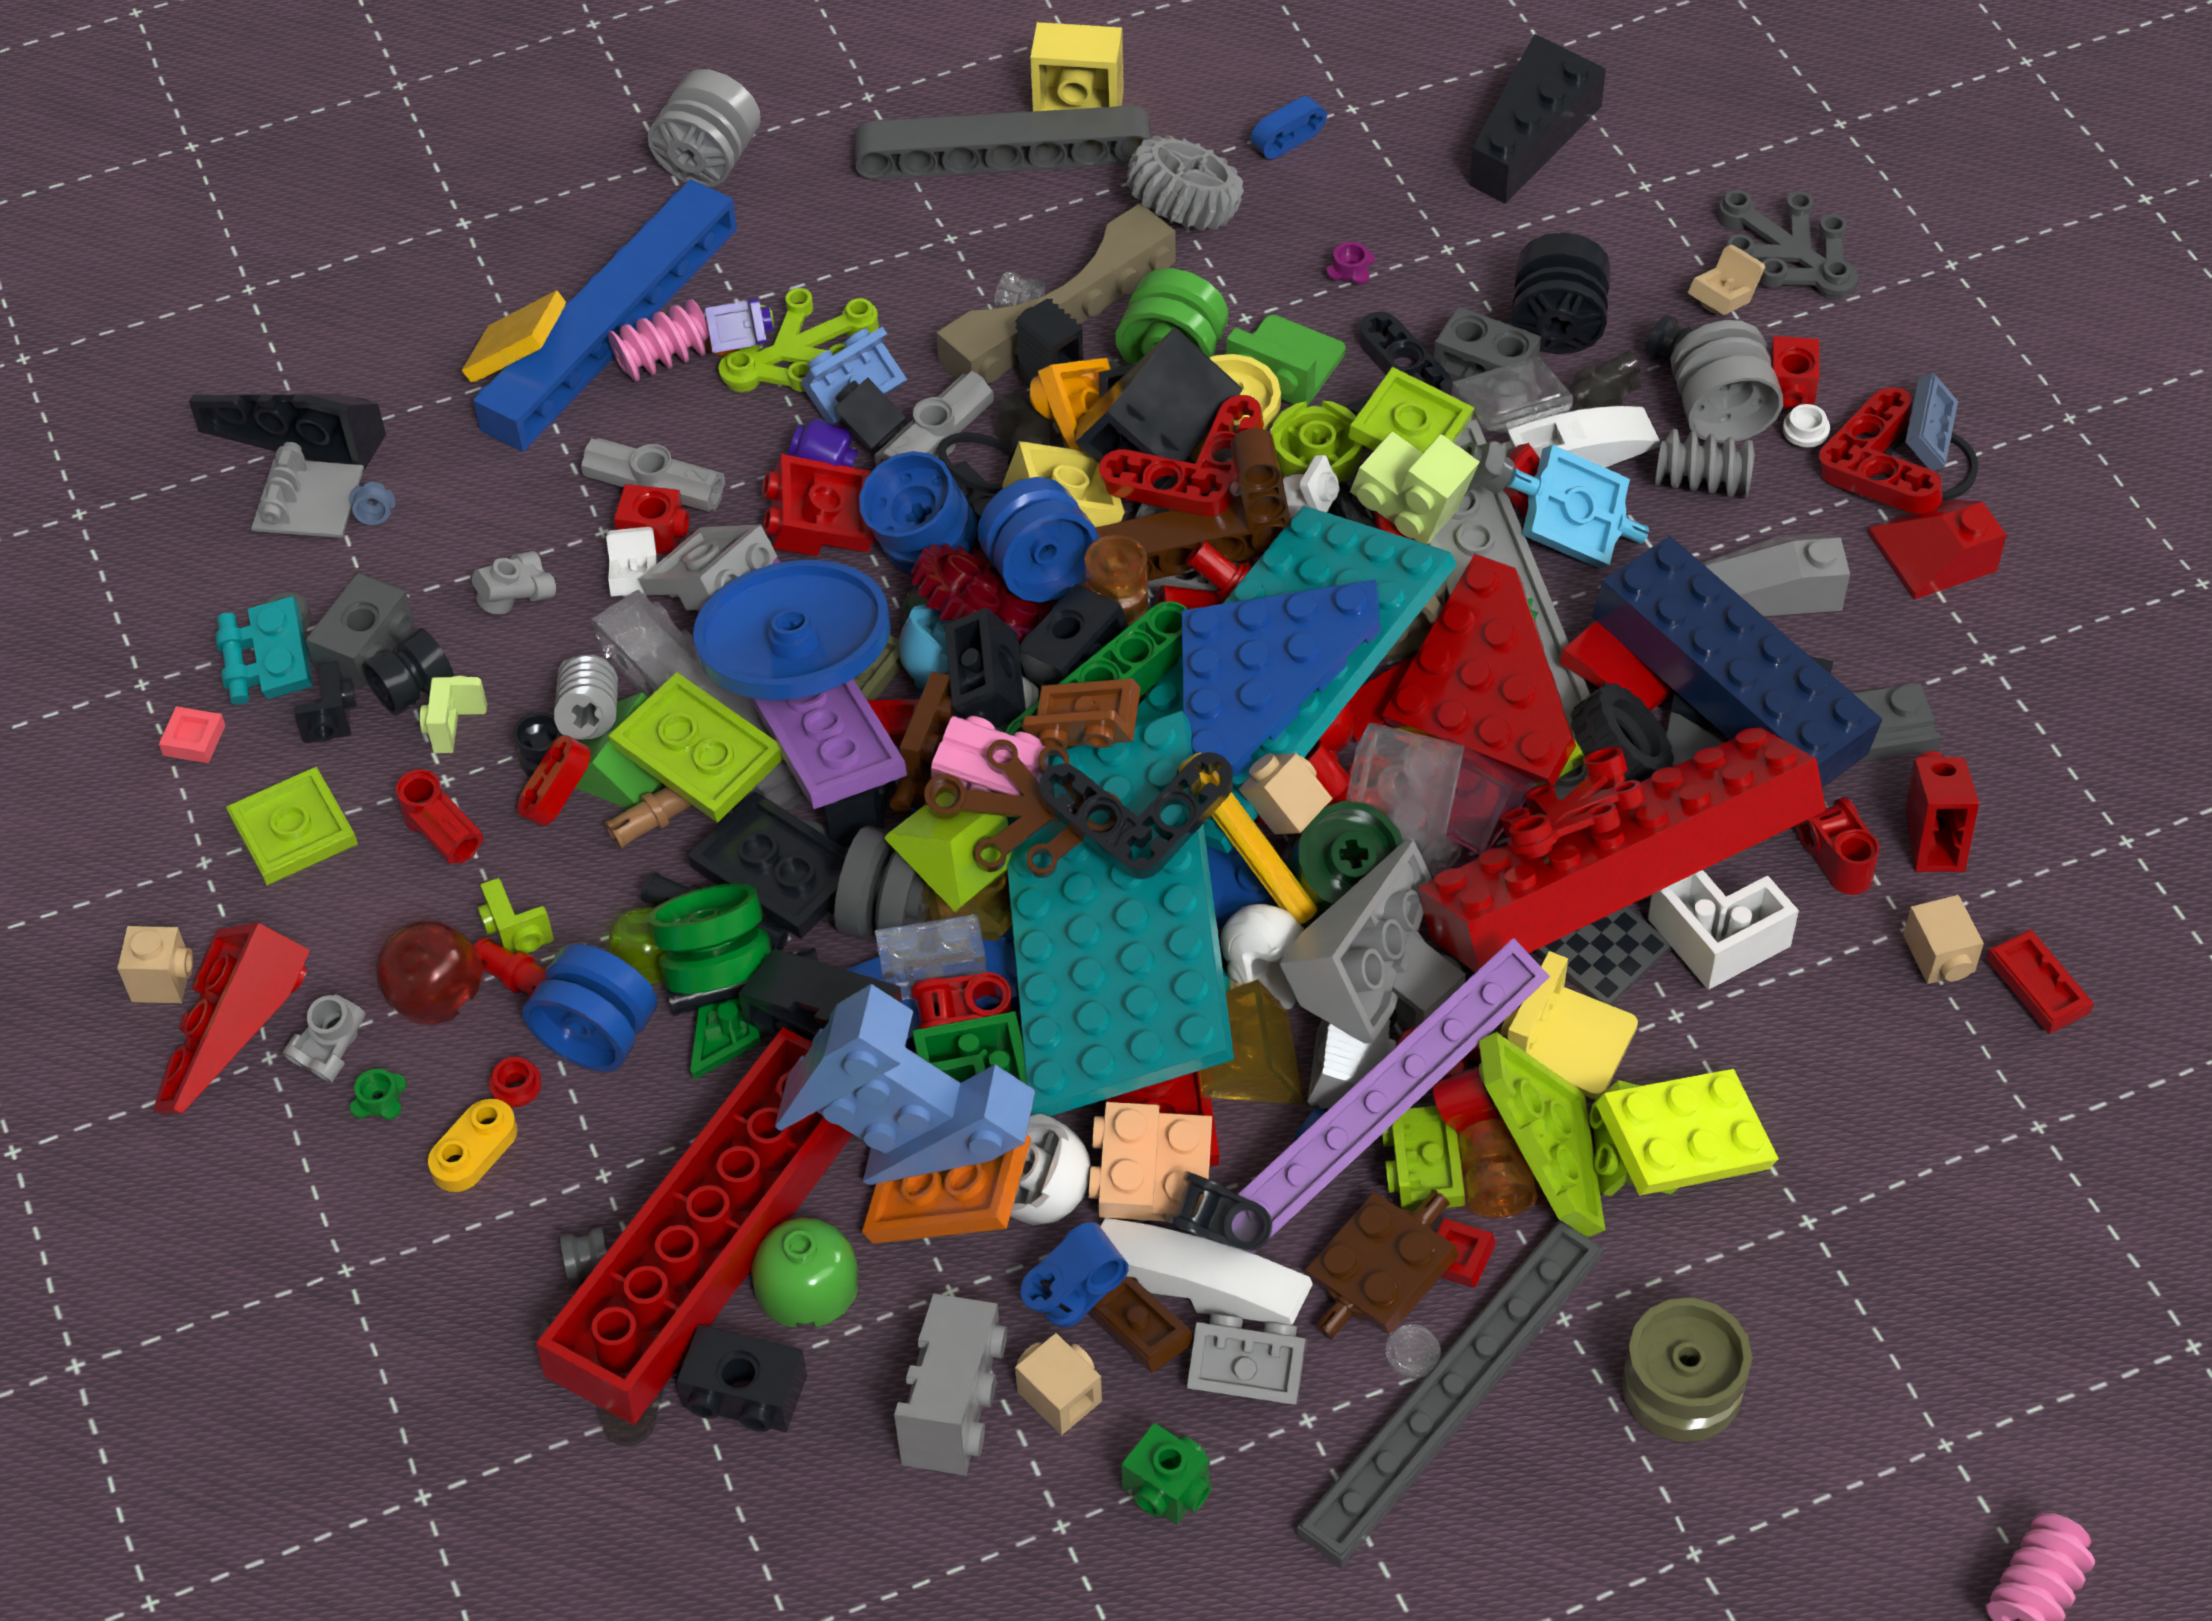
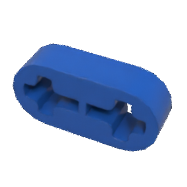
M1310 96L1300 97L1260 120L1251 133V144L1268 159L1277 158L1317 135L1326 122L1327 111Z

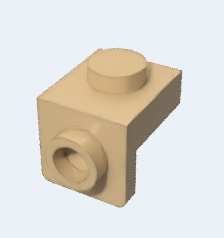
M1729 245L1724 248L1716 268L1693 279L1688 294L1700 300L1701 305L1706 310L1726 315L1750 303L1765 265L1736 246Z

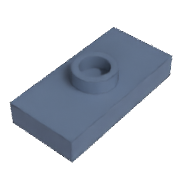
M1933 372L1918 379L1906 443L1928 469L1935 471L1946 465L1958 401Z

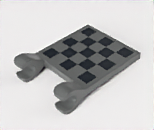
M1626 906L1534 952L1544 960L1549 951L1568 958L1566 978L1589 997L1612 1005L1672 947L1657 930Z

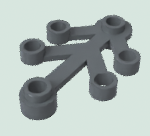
M1731 190L1721 198L1717 219L1723 227L1730 230H1743L1749 227L1772 243L1754 244L1752 238L1744 234L1733 235L1727 242V246L1734 245L1737 248L1743 249L1742 251L1764 263L1765 269L1759 280L1763 285L1771 288L1780 287L1781 285H1815L1818 293L1829 300H1842L1848 297L1857 287L1858 271L1852 264L1844 261L1842 241L1845 238L1847 221L1842 216L1828 214L1820 221L1818 235L1825 242V258L1811 249L1809 217L1812 214L1814 199L1810 194L1796 191L1787 198L1785 212L1791 221V234L1754 209V202L1747 192ZM1785 262H1799L1806 268H1788Z

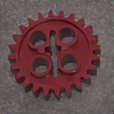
M943 543L941 548L935 544H932L929 549L925 547L910 572L914 576L911 583L919 587L916 594L929 599L926 604L928 608L941 612L939 619L953 622L987 607L1018 634L1019 645L1025 636L1033 631L1050 613L1048 611L1051 607L1049 603L1022 600L1007 588L997 569L992 566L990 561L984 560L976 550H974L972 555L968 554L960 545L955 550L947 543Z

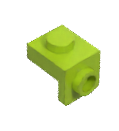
M500 878L480 884L485 904L478 906L477 910L487 935L496 932L502 947L516 954L518 952L530 953L554 940L545 907L540 906L515 915Z

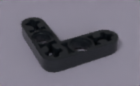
M1374 312L1362 319L1360 323V346L1385 375L1394 367L1444 393L1452 394V378L1448 372L1396 317L1386 312ZM1400 357H1410L1417 363L1414 366L1402 367L1394 363V360ZM1373 393L1345 407L1357 416Z
M1211 752L1199 754L1182 769L1139 817L1078 768L1069 764H1058L1047 769L1040 778L1039 790L1042 803L1048 812L1124 873L1136 879H1146L1157 874L1228 798L1233 787V772L1230 763L1225 757ZM1215 770L1218 771L1219 785L1216 786L1209 782L1199 792V803L1203 805L1199 806L1192 796L1201 785L1199 773L1203 771L1205 774L1210 775ZM1069 782L1072 783L1074 797L1083 803L1076 816L1074 815L1077 813L1076 802L1065 794H1061L1057 799L1054 798V784L1058 783L1064 787ZM1179 804L1189 810L1190 818L1182 826L1170 827L1161 820L1163 810L1169 805ZM1108 810L1116 816L1117 822L1108 832H1095L1087 825L1090 815L1095 811ZM1152 825L1159 836L1150 846L1151 859L1147 860L1144 857H1139L1136 861H1133L1131 847L1135 845L1142 849L1151 841L1152 829L1149 826Z

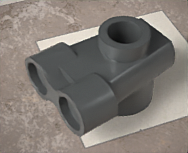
M1493 441L1477 446L1470 442L1460 446L1461 449L1480 462L1464 497L1470 494L1469 490L1479 485L1492 493H1498L1507 486L1514 472V462L1506 457L1507 451L1502 444Z

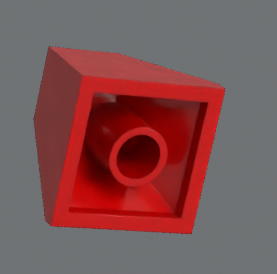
M1953 499L1942 502L1940 507L1926 514L1909 513L1871 526L1868 529V535L1913 600L1997 572L2007 536L1983 501Z

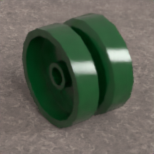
M1342 801L1325 806L1301 833H1295L1291 836L1283 852L1282 860L1317 906V912L1312 917L1316 920L1400 846L1403 840L1399 829L1385 813L1366 803Z

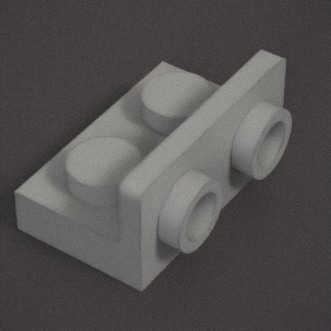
M1211 1314L1209 1324L1196 1322L1187 1384L1188 1389L1297 1405L1304 1353L1308 1340L1296 1337V1326L1265 1322L1264 1332L1242 1329L1243 1318Z

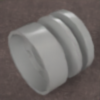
M695 69L683 76L668 103L655 119L648 132V144L655 159L678 179L686 183L692 179L707 187H714L725 182L761 124L760 110L753 96L731 77L710 69Z
M1734 320L1709 323L1690 332L1676 345L1670 358L1671 371L1676 381L1677 390L1682 396V405L1689 428L1697 433L1698 438L1706 440L1709 434H1714L1717 443H1724L1727 437H1733L1734 442H1738L1763 432L1778 418L1783 408V393L1776 373L1771 367V358L1766 350L1764 337L1755 326L1743 321Z

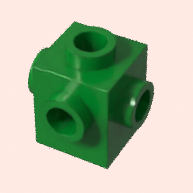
M1154 1423L1121 1464L1122 1489L1132 1495L1136 1504L1150 1516L1155 1518L1164 1516L1177 1525L1188 1510L1192 1512L1198 1511L1212 1489V1483L1209 1482L1210 1458L1207 1457L1203 1448L1194 1440L1186 1436L1177 1438Z

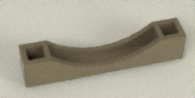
M1141 203L1137 204L1107 224L1103 241L1095 256L1079 274L1065 285L1040 298L1019 305L997 309L970 310L937 331L939 364L956 379L963 373L968 374L973 371L982 376L986 384L996 381L1003 373L1019 364L1017 360L1019 357L1017 345L1019 343L1016 341L1018 330L1016 329L1017 323L1015 321L1023 311L1029 307H1034L1045 299H1053V304H1059V309H1065V314H1071V319H1076L1077 324H1081L1091 316L1098 315L1105 307L1122 296L1132 293L1142 276L1156 269H1168L1176 262L1175 230L1148 208L1143 207Z

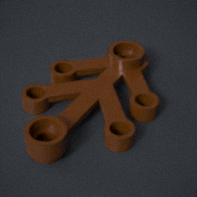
M1005 739L997 740L989 746L987 752L988 765L994 772L1005 774L1022 796L965 790L962 782L950 774H941L933 777L927 783L924 791L925 805L928 811L939 819H952L958 816L961 811L1019 818L994 838H985L977 844L975 860L978 867L986 872L1000 870L1006 862L1007 854L1049 822H1061L1044 807L1039 790L1040 783L1018 758L1016 746L1011 741ZM1047 746L1039 754L1038 767L1042 775L1049 769L1045 766L1044 761L1051 755L1059 756L1063 760V764L1071 765L1068 753L1060 746ZM998 750H1007L1013 757L1008 763L1000 764L994 760L993 755ZM1069 782L1063 788L1071 799L1076 802L1077 813L1074 814L1076 816L1083 803L1074 797L1072 783ZM1108 792L1111 796H1113L1116 800H1118V801L1122 804V802L1120 801V799H1119L1117 796H1115V795H1114L1113 793H1111V792ZM942 793H950L955 797V802L949 807H941L936 803V798ZM1103 810L1109 816L1107 822L1099 825L1093 823L1088 818L1087 825L1095 832H1108L1115 826L1117 822L1116 816L1108 810ZM1067 827L1048 844L1040 843L1032 846L1026 857L1028 871L1038 878L1051 876L1057 868V861L1084 840ZM990 847L995 848L1000 852V858L990 863L984 861L981 857L982 851ZM1039 853H1044L1050 856L1052 862L1046 868H1038L1032 862L1033 857Z

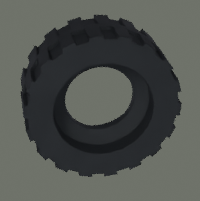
M1606 683L1573 708L1574 710L1570 715L1572 718L1571 728L1574 730L1576 742L1580 745L1584 756L1586 757L1588 754L1606 747L1622 748L1628 770L1624 773L1625 781L1638 780L1642 782L1651 778L1652 774L1660 769L1673 767L1674 755L1672 754V746L1666 737L1665 730L1659 724L1652 711L1644 705V702L1634 696L1627 688H1622L1616 683L1612 685Z

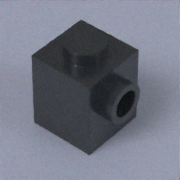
M869 377L860 385L856 380L852 381L835 398L839 403L834 407L835 416L871 455H874L906 425V417Z

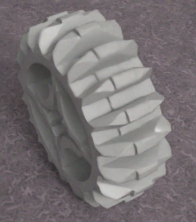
M1166 135L1165 138L1153 136L1151 139L1143 140L1136 149L1135 154L1133 153L1128 164L1129 169L1126 174L1128 180L1126 185L1132 190V195L1136 199L1142 200L1143 207L1154 210L1156 216H1164L1169 219L1170 223L1174 221L1181 223L1185 228L1194 226L1198 230L1204 231L1206 227L1211 230H1217L1219 226H1226L1229 220L1233 218L1235 212H1237L1242 201L1241 196L1244 191L1242 188L1243 180L1237 175L1238 171L1234 167L1228 166L1225 158L1216 156L1214 150H1207L1201 147L1199 143H1190L1185 138L1176 140L1171 135Z

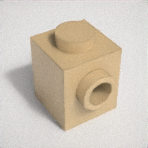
M1270 753L1261 757L1250 768L1249 773L1251 776L1239 788V791L1248 802L1252 803L1253 808L1274 834L1301 833L1333 799L1316 778L1317 772L1313 765L1297 753L1279 755Z
M1959 895L1910 908L1903 936L1927 984L1943 980L1950 982L1958 981L1976 971L1984 943Z
M127 926L117 969L131 1002L182 1003L187 978H190L193 970V953L191 948H186L178 927Z
M1057 1333L1043 1344L1035 1343L1021 1355L1017 1366H1015L1017 1393L1061 1436L1102 1402L1101 1375L1094 1370L1093 1361L1079 1345L1072 1344L1069 1346Z

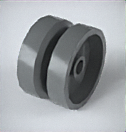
M867 825L861 828L853 839L840 874L835 898L834 919L836 929L840 934L860 939L870 937L877 930L878 938L883 945L909 950L910 945L918 941L927 922L933 889L884 839L890 831Z

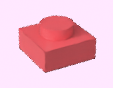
M176 706L159 742L162 755L209 764L226 726L222 714Z

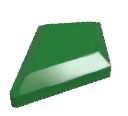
M740 998L699 1007L690 1068L693 1079L705 1075L761 1043L758 1029L744 1022Z

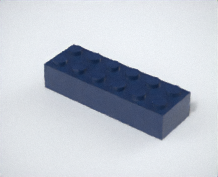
M1668 536L1602 580L1592 618L1608 630L1629 651L1730 740L1736 738V735L1745 729L1761 727L1817 759L1822 788L1869 754L1883 719L1671 536Z

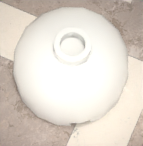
M1043 1114L1030 1116L1027 1134L1032 1139L1010 1215L1014 1219L1032 1225L1057 1222L1072 1212L1085 1196L1091 1170L1089 1154L1078 1135L1059 1121Z

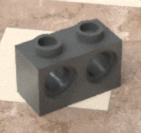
M1458 306L1435 341L1434 359L1448 372L1452 380L1516 403L1538 368L1541 336Z

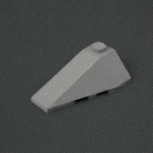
M1414 839L1405 840L1307 927L1279 963L1283 970L1284 978L1291 986L1301 1007L1363 1043H1373L1394 1012L1398 996L1392 991L1397 973L1406 972L1410 957L1404 950L1409 932L1419 930L1424 914L1417 887L1433 880Z

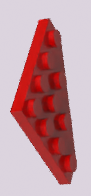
M1474 553L1383 711L1382 717L1391 726L1542 784L1554 786L1576 748V743L1572 730L1568 725L1562 707L1563 703L1553 673L1549 667L1534 616L1525 595L1526 591L1522 579L1515 567Z

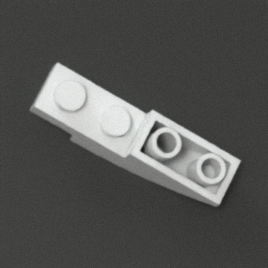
M1633 406L1583 409L1532 421L1509 429L1510 441L1502 444L1507 451L1506 457H1509L1514 449L1521 444L1529 443L1539 457H1541L1543 448L1555 445L1604 468L1661 447L1660 440L1644 408Z

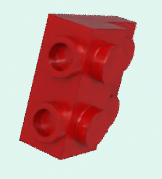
M781 454L774 471H767L762 487V497L771 500V506L767 508L765 513L763 530L766 534L772 535L773 548L818 556L823 545L868 553L874 541L873 533L860 513L859 495L865 479L870 475V471L843 465L835 466L827 462Z

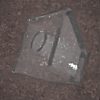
M1539 356L1453 381L1454 391L1463 402L1475 407L1473 414L1483 427L1508 434L1509 429L1546 417L1567 413L1573 404L1572 394Z

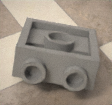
M761 524L700 527L639 580L647 595L679 596L686 610H701L705 603L723 586L748 572L772 565L777 554Z

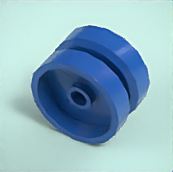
M1033 477L1018 480L1005 487L986 505L978 522V541L984 554L992 566L997 569L1007 588L1022 600L1045 602L1065 596L1076 583L1081 585L1089 577L1099 558L1100 538L1093 523L1085 512L1079 508L1078 503L1068 489L1053 479Z
M584 944L565 945L558 951L545 971L546 981H542L535 987L523 1006V1020L530 1032L545 1047L561 1058L590 1070L599 1072L615 1071L623 1065L634 1047L635 1035L646 1027L657 1009V996L650 983L635 968L619 957L598 947Z

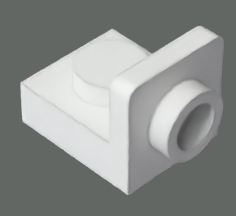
M1316 455L1304 475L1295 474L1289 477L1284 476L1283 478L1291 520L1303 505L1327 513L1340 490L1338 478L1333 473L1326 455Z

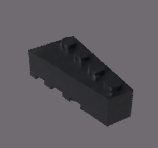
M1534 33L1472 147L1469 186L1506 204L1602 107L1606 68Z

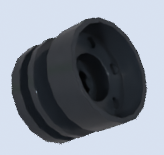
M1565 232L1545 234L1530 241L1520 251L1516 264L1515 294L1511 316L1512 325L1541 336V352L1553 354L1577 353L1593 346L1603 336L1607 325V295L1610 288L1611 274L1608 254L1598 243L1577 234Z

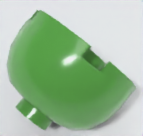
M806 1217L786 1220L771 1229L756 1249L751 1265V1278L756 1302L769 1318L785 1327L797 1328L796 1323L808 1324L814 1322V1327L827 1325L843 1315L857 1295L859 1270L855 1251L840 1229L823 1220Z

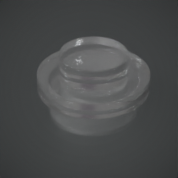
M1408 1324L1400 1327L1390 1335L1386 1343L1385 1356L1388 1365L1397 1374L1406 1378H1421L1427 1376L1439 1362L1440 1345L1437 1338L1426 1327L1418 1324Z

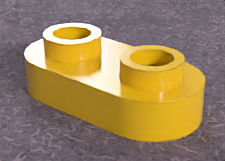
M484 1099L474 1103L466 1110L429 1153L428 1166L433 1181L438 1187L449 1192H461L473 1187L510 1147L517 1136V1123L511 1107L498 1099ZM487 1119H496L491 1124H481ZM451 1156H462L456 1162H447Z

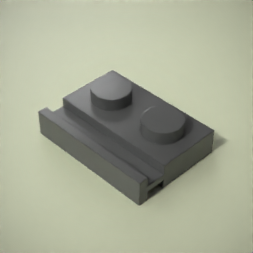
M1921 683L1853 693L1883 719L1869 754L1859 762L1939 750L1942 737L1940 732H1936L1934 726L1935 719Z

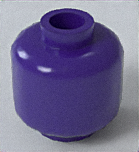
M814 418L809 420L806 426L798 424L787 455L827 462L835 466L853 467L858 450L850 448L852 438L847 429Z

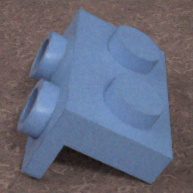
M883 327L872 333H869L865 328L844 342L846 348L833 355L830 350H827L807 364L810 370L800 384L826 422L834 425L841 423L835 416L834 407L839 404L835 398L852 381L856 380L860 385L869 377L885 396L903 386L907 381V378L882 343L888 335Z

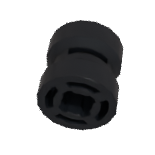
M536 712L528 714L515 725L513 735L516 748L519 751L518 756L523 772L531 777L553 742L560 736H563L558 731L554 716L549 713Z

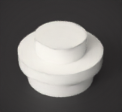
M1811 404L1796 406L1785 417L1783 423L1785 437L1791 443L1801 447H1815L1822 444L1828 438L1830 424L1825 412Z

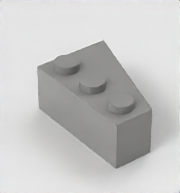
M933 1293L918 1339V1347L921 1349L917 1365H910L906 1376V1384H912L908 1402H898L894 1413L901 1465L967 1476L971 1456L980 1457L985 1436V1424L979 1423L982 1406H992L996 1389V1374L990 1373L993 1358L1002 1359L1007 1340V1326L999 1324L997 1303Z

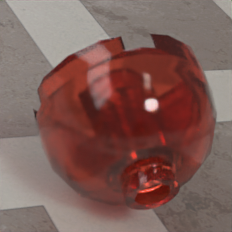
M421 920L404 925L391 934L380 949L375 970L378 989L390 1007L413 1023L436 1025L452 1020L459 1015L460 1012L457 1009L464 1005L467 998L473 1000L478 993L483 974L480 953L467 936L446 923L431 920Z

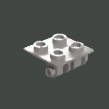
M286 442L277 449L276 459L273 460L251 527L252 531L343 538L353 505L349 501L351 491L356 486H359L364 466L305 461L301 447L294 442Z

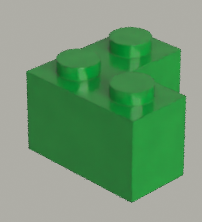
M1015 1011L912 1030L915 1054L960 1083L996 1064L1027 1085L1024 1047Z

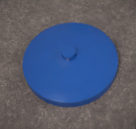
M797 560L772 564L753 570L732 580L719 589L700 610L694 624L693 640L702 670L708 678L721 688L754 699L787 700L812 696L831 690L861 674L884 650L890 635L891 623L885 595L879 585L868 575L853 567L836 562Z

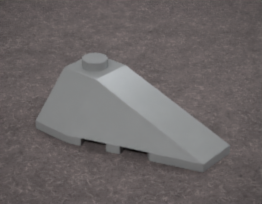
M1826 532L1780 535L1702 562L1763 616L1842 611L1850 577L1841 537Z

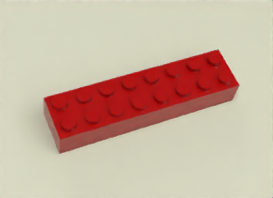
M1761 727L1745 729L1739 732L1736 738L1715 748L1700 750L1693 758L1674 767L1660 769L1654 772L1651 778L1640 782L1645 801L1637 807L1618 810L1621 824L1611 831L1593 833L1590 826L1559 837L1552 844L1553 848L1549 853L1532 859H1526L1522 854L1512 853L1508 845L1502 848L1490 849L1483 852L1478 859L1457 869L1442 871L1436 875L1435 879L1418 886L1430 939L1475 973L1513 938L1528 953L1533 952L1825 812L1826 806L1817 759Z
M782 1028L536 1342L544 1377L635 1426L686 1358L698 1324L710 1326L750 1273L756 1249L766 1234L792 1217L853 1136L852 1133L841 1126L827 1121L817 1111L782 1131L775 1127L788 1074L801 1056L805 1057L812 1046V1041L785 1028Z

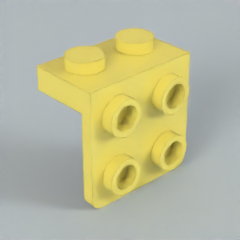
M1549 951L1541 967L1550 978L1521 1004L1520 1008H1516L1504 1020L1501 1035L1506 1036L1507 1040L1581 1090L1585 1096L1598 1099L1606 1092L1637 1030L1638 1020L1635 1015L1565 988L1568 958Z

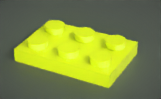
M1734 1069L1607 1092L1596 1102L1600 1115L1639 1196L1768 1170L1779 1159Z

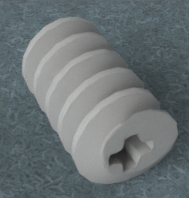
M1672 428L1666 440L1661 442L1655 485L1659 486L1665 474H1669L1672 488H1678L1684 476L1688 477L1690 491H1696L1702 480L1706 479L1708 490L1711 494H1715L1721 482H1725L1728 496L1733 497L1738 487L1744 485L1746 499H1748L1755 458L1753 441L1746 439L1741 450L1736 451L1734 438L1727 437L1723 446L1719 449L1715 435L1709 434L1703 446H1699L1697 433L1690 431L1685 442L1680 443L1678 430Z
M580 655L562 661L557 674L554 721L562 735H568L576 740L593 739L603 736L612 728L617 712L618 675L614 666L606 659L597 655Z

